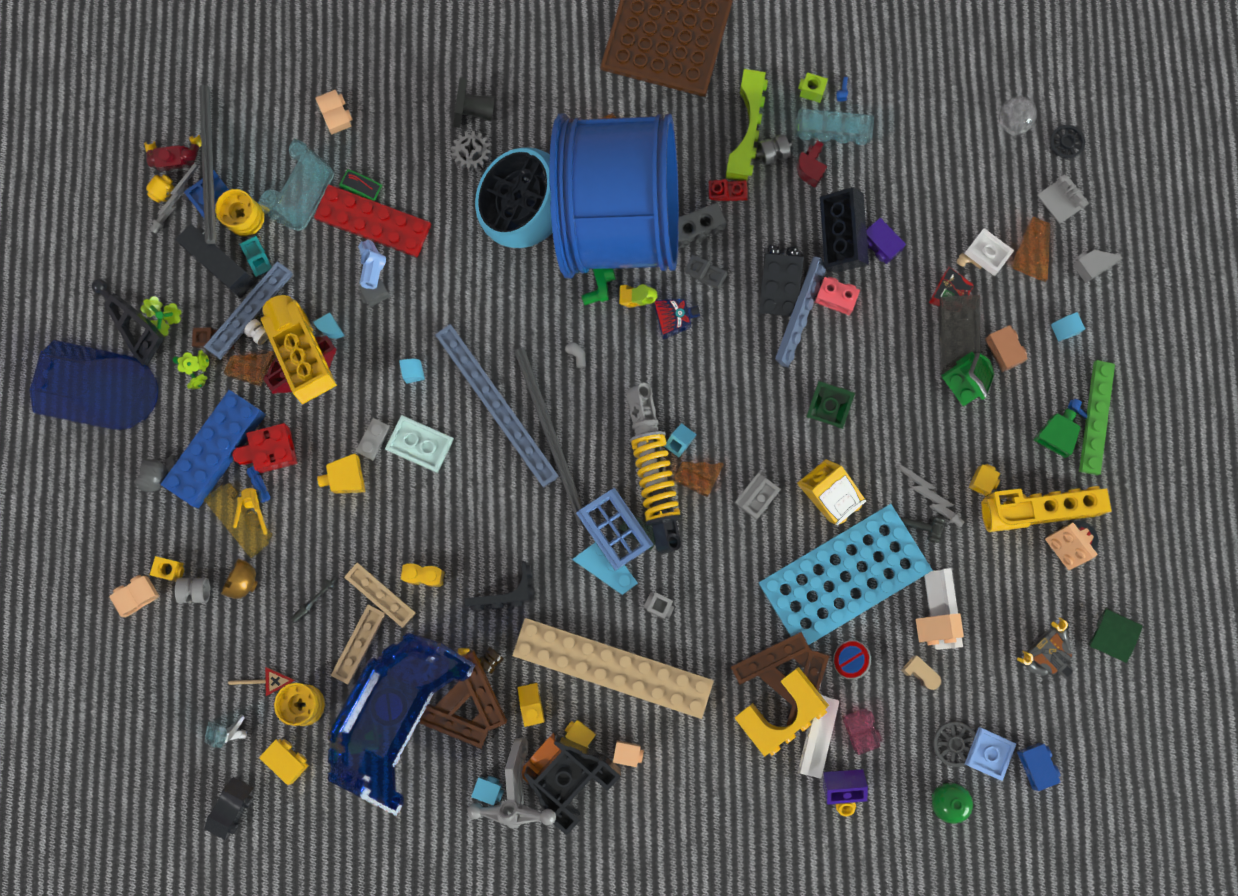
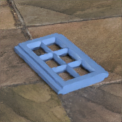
M615 488L576 512L615 571L654 545ZM609 499L618 511V513L610 518L601 506ZM597 507L606 519V521L598 526L589 514ZM619 516L623 518L630 528L623 534L619 533L612 522ZM607 524L611 526L618 536L611 542L607 541L600 530ZM630 533H633L641 546L633 551L624 540V537ZM618 541H621L629 554L621 559L612 548V545Z

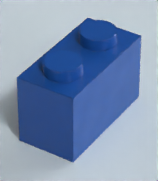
M1037 743L1017 751L1033 790L1041 791L1061 783L1059 769L1056 765H1053L1051 760L1052 753L1048 746Z

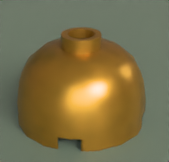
M238 558L234 564L235 568L230 572L221 592L222 595L233 599L245 597L249 591L254 592L258 583L255 581L256 572L253 566Z

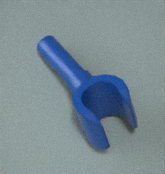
M847 77L843 78L842 90L837 91L838 102L847 100Z
M1078 399L1070 400L1068 409L1087 419V413L1080 408L1082 402Z

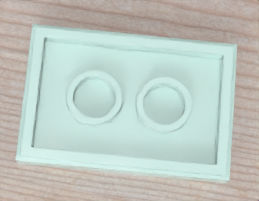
M401 415L385 450L438 473L454 438Z

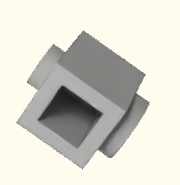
M650 592L643 608L664 620L666 616L670 618L674 606H672L673 600L656 592L655 594Z

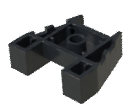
M556 735L554 744L560 750L538 774L527 766L524 776L544 809H551L555 812L556 820L553 824L567 836L580 822L581 814L570 804L571 800L592 778L608 791L621 777V769L606 755Z

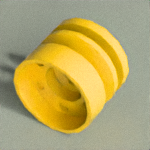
M231 189L224 192L216 202L215 213L217 219L234 234L250 236L261 229L264 223L263 209L245 191Z
M301 683L287 684L276 695L274 702L275 713L279 720L287 725H312L324 713L325 699L321 691L313 685ZM300 703H306V706L300 707Z

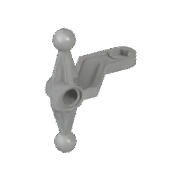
M516 738L514 740L505 766L507 800L502 804L482 807L478 803H473L468 807L470 818L478 819L484 816L501 824H506L509 828H516L521 824L541 821L544 825H551L555 822L556 814L553 810L545 809L539 812L523 805L522 769L528 753V741L526 738Z

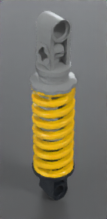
M643 382L627 391L630 415L633 422L632 429L635 430V436L630 439V443L634 450L633 455L639 458L636 460L635 465L641 468L638 470L637 475L643 478L639 482L640 487L645 488L641 491V496L647 498L643 501V506L649 508L645 512L646 526L653 527L657 551L661 554H666L679 550L681 547L677 521L682 519V515H680L679 508L674 509V512H671L670 509L671 507L678 506V501L669 502L668 497L676 496V491L667 492L666 488L674 486V481H668L667 478L672 476V471H666L665 468L670 466L671 463L669 460L664 461L663 458L669 454L667 450L662 451V446L667 444L666 433L658 430L659 422L656 418L652 389L647 383Z

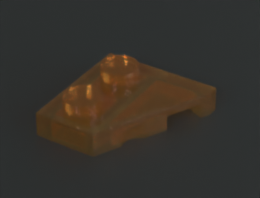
M267 351V354L256 355V353H251L245 356H231L224 374L261 387L263 378L267 374L275 354L272 351Z
M682 462L673 481L708 497L724 464Z

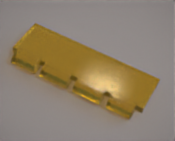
M231 483L225 486L220 485L204 501L249 557L253 558L269 544L268 540L273 535L267 527L266 535L263 534L261 527L257 528L260 525L258 516L253 510L246 514L250 508H246L244 505L241 507L237 528H234L233 524L238 502L237 498L235 500L233 498L239 493Z

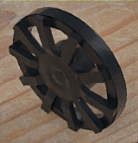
M1072 125L1059 126L1050 136V148L1056 156L1061 158H1074L1085 147L1083 133ZM1065 129V134L1063 135L1060 130ZM1068 129L1073 130L1074 132L1070 134L1068 133ZM1058 133L1061 138L1054 137V135ZM1077 133L1080 138L1076 139L1074 135ZM1081 141V146L1075 143ZM1073 147L1079 149V151L1076 153Z

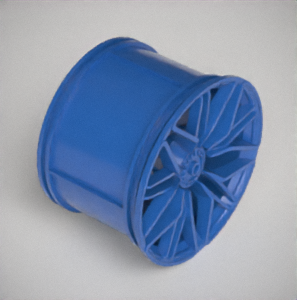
M559 113L554 120L551 135L549 187L551 191L550 209L554 246L558 265L564 278L571 279L575 273L579 272L588 273L589 269L660 267L661 271H666L667 267H669L670 271H675L679 239V194L676 140L672 115L665 114L664 118L662 114H657L655 117L583 120L582 118H568L565 113Z

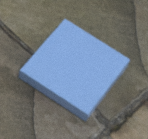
M979 727L965 765L1003 781L1016 743Z

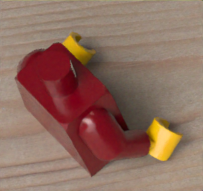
M200 135L195 138L193 136L189 137L191 142L190 148L180 145L157 148L155 141L152 144L145 142L147 164L150 167H156L159 172L191 168L197 158L199 147H201Z

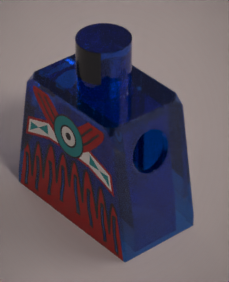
M685 299L654 301L662 340L690 329V319L700 317L698 305L687 308Z

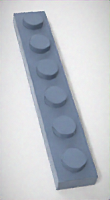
M813 256L776 355L775 359L781 366L789 368L790 363L794 359V352L801 340L803 327L806 326L809 311L813 308V300L820 289L822 276L826 273L824 262L820 257Z
M277 261L206 343L204 348L221 360L244 333L246 325L251 320L257 318L262 312L266 301L273 298L280 291L293 273Z

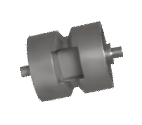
M785 134L778 135L772 141L770 139L759 141V152L756 155L757 157L761 156L764 165L775 162L776 158L779 160L790 158V146L793 145L792 142H788Z

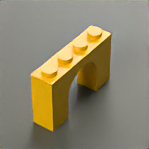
M799 667L780 681L796 701L798 714L794 723L785 727L774 726L763 717L753 703L735 717L736 721L764 757L769 753L771 756L781 749L779 747L780 744L784 741L788 744L796 737L794 733L799 729L802 732L812 725L810 723L812 719L816 717L819 720L827 713L825 709L829 704Z

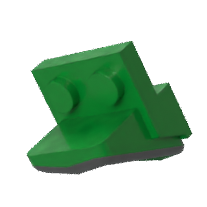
M971 351L958 360L956 366L941 375L964 407L977 397L983 400L988 396L995 374L990 359L981 353L974 354Z

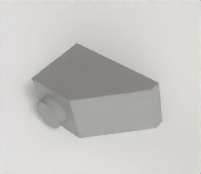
M1093 250L1090 253L1085 251L1076 257L1078 261L1073 266L1084 282L1087 283L1117 264L1123 258L1121 255Z

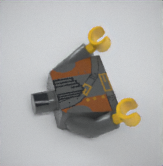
M1059 617V624L1054 621L1051 623L1056 628V631L1054 629L1045 631L1026 651H1022L1023 659L1017 658V661L1023 663L1031 673L1044 676L1054 675L1058 671L1066 678L1073 672L1066 664L1072 657L1069 637L1066 631L1068 624L1061 617Z

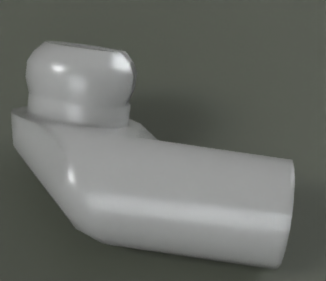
M575 342L567 344L565 351L576 357L577 368H585L584 349Z

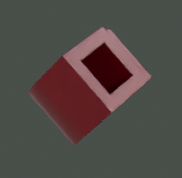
M818 140L814 146L810 145L806 154L801 152L797 163V172L800 178L816 188L827 169L826 165L816 160L824 145Z

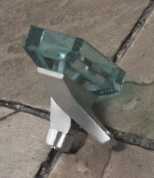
M241 714L227 729L218 723L208 722L204 742L212 747L222 748L229 740L245 739L247 731L243 729L237 730L245 717Z

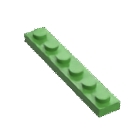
M1099 360L1093 363L1079 472L1093 475L1101 474L1115 364Z

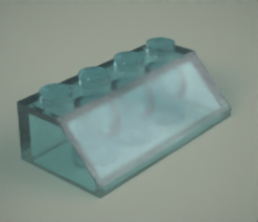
M799 109L795 119V136L803 140L818 138L819 141H829L831 139L837 140L839 143L853 141L856 144L865 145L873 137L874 116Z

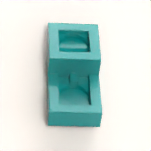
M257 236L239 244L256 277L268 272L272 268Z

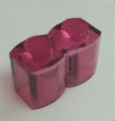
M862 708L842 716L855 754L860 755L881 747L880 742L882 738L879 731L873 727L875 719L871 711H868L867 708Z

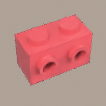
M824 277L814 303L850 316L860 290L856 289V286L852 284L845 285L840 283L836 278Z

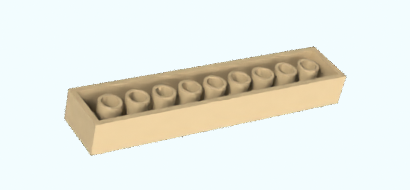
M527 618L524 619L512 655L700 719L703 717L714 680Z

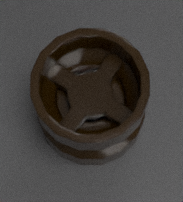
M489 646L486 654L478 660L481 666L492 674L496 670V665L500 664L504 658Z

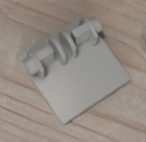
M1067 174L1062 175L1058 181L1037 194L1059 224L1089 204L1087 198L1082 195Z

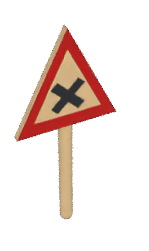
M265 667L264 680L228 681V684L266 683V696L295 680Z

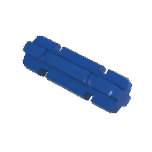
M254 466L248 468L247 474L251 478L254 489L259 494L260 502H267L270 500V495L266 491L267 488L261 475H258L259 472L254 469Z

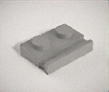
M758 472L736 500L735 504L757 520L781 489Z

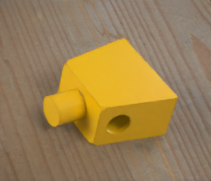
M356 454L327 464V474L317 476L319 487L330 485L331 492L336 494L366 492L360 459Z

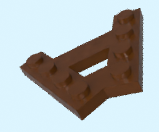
M800 631L732 665L731 669L739 685L759 676L792 705L786 723L789 726L795 722L798 708L795 699L780 682L786 675L776 667L791 659H795L804 667L803 673L819 691L830 655L810 649L803 633Z
M472 650L454 659L462 675L461 680L436 706L416 699L408 719L482 749L488 732L506 724L507 719L475 651ZM470 696H472L479 711V714L472 721L454 714Z

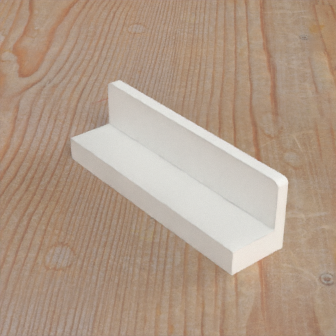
M952 569L931 571L924 575L930 617L958 614ZM956 638L957 642L944 643V640H939V644L934 645L936 650L963 647L962 638Z
M823 695L821 696L829 704L825 709L827 713L819 720L815 717L810 721L812 725L807 730L798 773L816 778L822 777L839 706V700Z

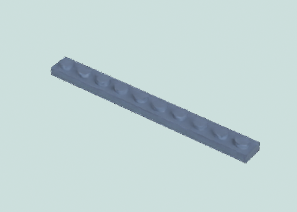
M450 324L436 333L435 336L542 487H546L559 478L556 471Z

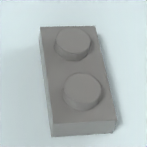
M373 418L355 452L373 461L391 427Z

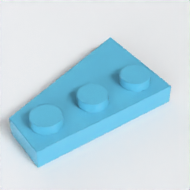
M596 542L572 559L621 595L638 584L625 565L615 571Z

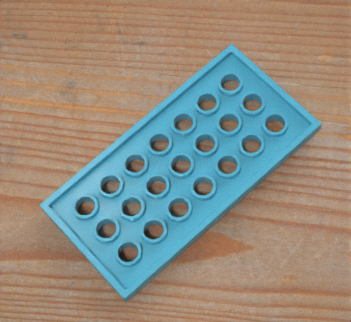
M889 504L760 581L758 584L789 635L792 636L801 631L808 645L933 570L892 504ZM881 525H886L889 528L887 536L880 534L879 528ZM865 535H870L873 538L872 545L867 546L863 543ZM891 542L899 544L900 549L898 552L895 553L890 550ZM848 545L856 547L857 552L855 555L851 556L846 552ZM876 551L883 554L882 562H876L873 559V554ZM831 555L839 556L840 563L838 565L830 563ZM906 558L910 561L908 569H903L900 566L901 559ZM859 561L866 563L867 569L865 572L857 570L856 566ZM816 564L823 567L824 572L822 575H816L813 572V567ZM886 568L893 570L894 576L892 579L884 577L883 573ZM842 571H847L850 574L848 582H843L840 579ZM799 574L807 577L805 585L797 583L796 578ZM869 578H874L877 581L875 589H870L867 586ZM826 581L833 583L834 589L832 592L824 590L823 585ZM782 584L790 586L791 591L788 595L781 594L780 586ZM853 588L860 590V598L854 599L851 597L850 592ZM809 591L816 592L817 600L815 602L808 601L807 593ZM836 598H841L844 601L842 609H837L834 606ZM792 601L800 603L801 609L798 612H793L790 609ZM819 608L827 610L828 615L825 619H820L817 616ZM803 618H808L811 621L809 629L801 627L800 622Z

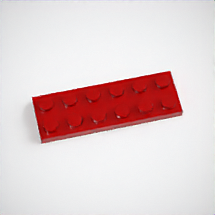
M329 184L314 215V219L416 258H418L431 227V222Z

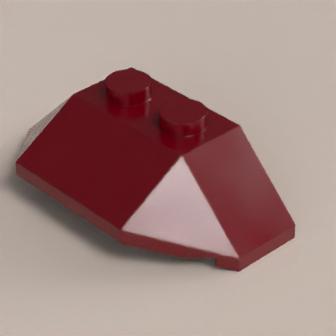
M327 335L315 337L330 368L337 349ZM274 359L263 380L273 394L292 392L278 359Z

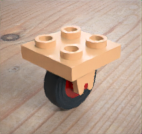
M1075 521L1045 538L1068 570L1098 555L1095 551L1099 542L1098 535L1095 529L1085 521Z

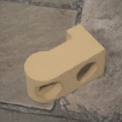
M917 655L913 656L901 669L906 676L913 674L917 677L925 689L934 690L941 685L940 676Z

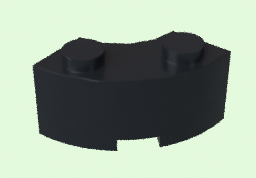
M233 777L222 790L216 805L208 815L204 829L223 840H226L229 834L233 835L239 827L237 822L245 808H248L254 799L251 796L254 788Z

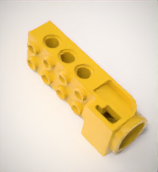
M278 295L266 301L262 309L264 316L261 317V322L295 397L304 404L337 386L312 332L313 328L308 317L298 302L286 295Z
M1100 486L1089 487L1086 490H1080V488L1071 489L1062 494L1061 491H1055L1043 495V497L1041 493L1026 497L1022 493V489L997 491L984 497L983 501H981L982 518L988 532L1027 528L1035 524L1097 517L1112 512L1107 488L1100 489ZM1007 498L1008 501L1003 502L1004 505H1001L1000 499Z

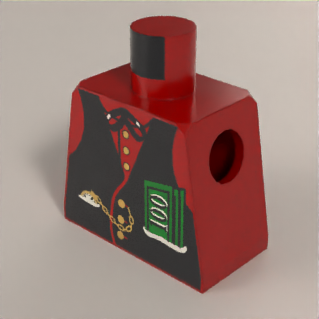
M949 267L942 276L929 303L959 312L963 305L974 309L979 299L970 295L974 285Z

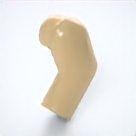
M964 253L960 254L957 259V264L962 267L966 263H972L979 269L982 268Z

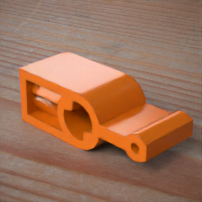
M554 733L523 766L522 778L527 783L528 781L524 776L526 767L529 766L538 774L560 750L554 744L556 736Z

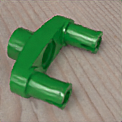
M593 269L598 288L595 291L581 295L584 305L609 300L607 282L616 280L613 269Z

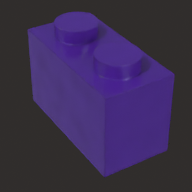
M881 218L866 230L868 248H871L875 252L877 259L886 265L906 246V243Z
M863 769L823 772V789L827 805L867 801L868 785Z

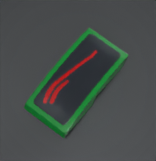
M347 169L339 184L340 187L372 201H375L383 186Z

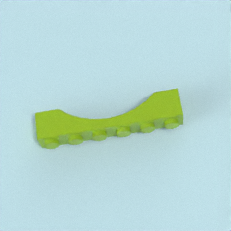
M744 69L740 95L748 111L749 125L743 141L729 154L725 179L747 181L748 176H752L754 165L750 164L751 159H755L757 150L753 146L754 141L758 142L759 131L756 128L757 124H761L762 114L759 113L760 107H764L765 97L762 96V92L767 89L768 80L765 79L766 72Z

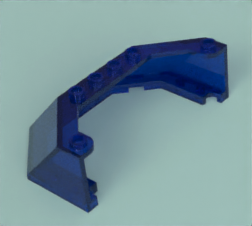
M411 633L404 635L403 640L397 645L393 643L382 651L383 655L377 659L373 657L367 662L328 733V740L331 741V748L328 750V763L331 764L328 781L397 816L404 804L403 795L396 791L395 766L400 760L407 743L410 741L417 724L420 722L421 716L436 691L454 679L465 681L471 676L475 667L474 663L444 644Z

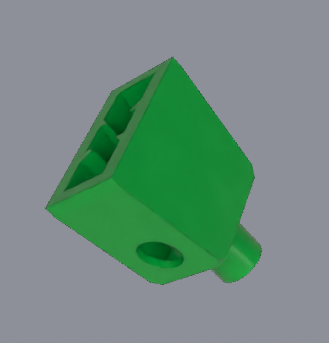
M1066 409L1063 415L1057 413L1053 415L1034 437L1033 441L1064 458L1071 456L1081 429L1078 424L1073 422L1077 415L1076 412Z

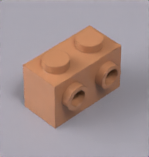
M1010 325L985 338L1001 372L1018 366L1028 359L1026 349L1020 345L1018 334Z

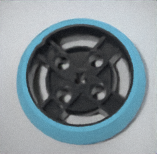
M536 148L513 149L495 159L484 172L476 192V214L485 233L498 244L511 248H526L542 242L553 233L550 209L551 191L549 187L550 154Z

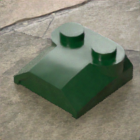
M818 381L806 417L843 429L855 392Z

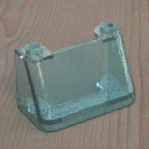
M294 138L289 147V154L298 161L281 193L276 190H267L261 196L258 204L270 219L293 230L301 231L308 225L328 184L330 185L333 180L334 172L305 143Z

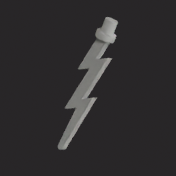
M196 163L192 165L170 193L172 194L171 198L157 213L160 216L157 220L154 219L152 221L153 225L150 228L152 232L157 233L160 228H163L164 225L162 223L176 208L175 202L188 188L187 182L198 168Z
M904 466L899 467L900 471L920 485L912 487L913 490L936 503L935 505H930V508L950 519V522L955 523L959 528L965 523L958 513H954L947 508L954 506V504L931 491V489L936 488L935 486Z

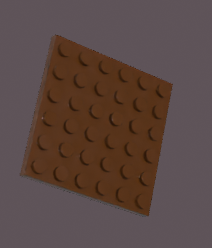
M620 0L600 70L706 97L733 0Z

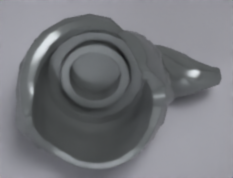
M176 456L168 457L166 465L158 460L144 459L140 466V475L134 480V483L141 491L149 493L161 489L163 486L160 484L175 465Z

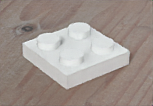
M984 228L964 254L995 276L1014 250Z

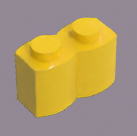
M409 563L402 566L401 580L413 585L423 583L430 587H440L443 585L445 572L435 566L421 567L417 564Z

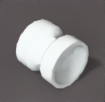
M253 319L246 325L244 333L248 337H252L255 343L261 345L267 341L268 336L264 327L261 326V322Z

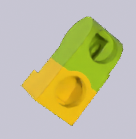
M641 284L637 288L620 285L619 304L631 308L652 304L657 298V291L645 284Z

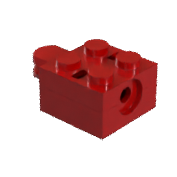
M285 423L246 433L249 444L237 447L233 451L234 461L240 465L253 463L254 469L259 473L298 464L290 427Z

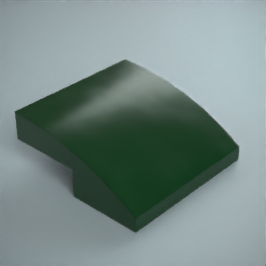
M1105 608L1096 624L1098 628L1090 640L1089 646L1127 663L1139 639L1143 625Z

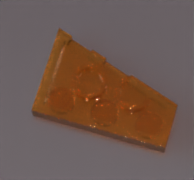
M1036 217L1031 218L1010 268L1043 282L1048 280L1050 223Z

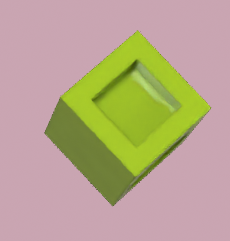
M807 72L805 79L801 78L798 87L801 90L799 97L820 103L828 79ZM812 85L816 89H810L808 86Z

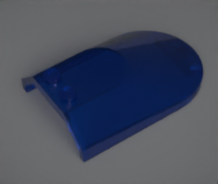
M53 340L39 355L30 387L32 411L38 415L111 430H126L145 420L151 414L158 398V384L150 368L147 365H142L134 357Z

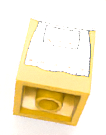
M826 459L797 483L826 519L835 525L844 523L850 514L858 511L862 504L866 502L844 468Z

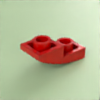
M727 179L708 181L709 200H748L746 180L728 182Z

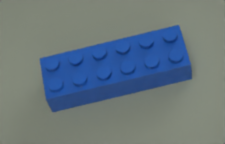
M228 390L160 485L191 506L199 509L233 462L234 449L245 445L248 441L246 433L255 431L266 414L231 390Z

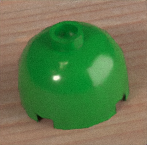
M943 783L932 793L931 806L939 819L950 824H956L968 819L972 813L973 800L968 790L962 785Z

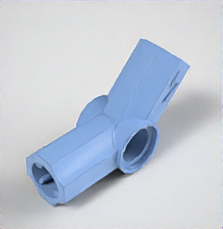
M361 241L358 246L361 254V264H363L360 284L366 289L377 288L380 271L385 265L386 256L378 252L372 241Z

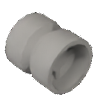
M191 578L177 579L175 584L177 603H190L192 600L194 603L208 602L210 596V582L208 578H195L193 581Z

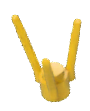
M246 488L242 490L241 497L237 498L238 504L233 527L237 528L241 507L244 505L246 508H254L255 512H257L263 534L266 535V526L259 507L257 492L253 488Z

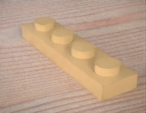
M356 563L344 577L402 628L415 616V611L359 563Z
M367 605L331 674L332 677L346 684L351 683L386 613L371 605Z

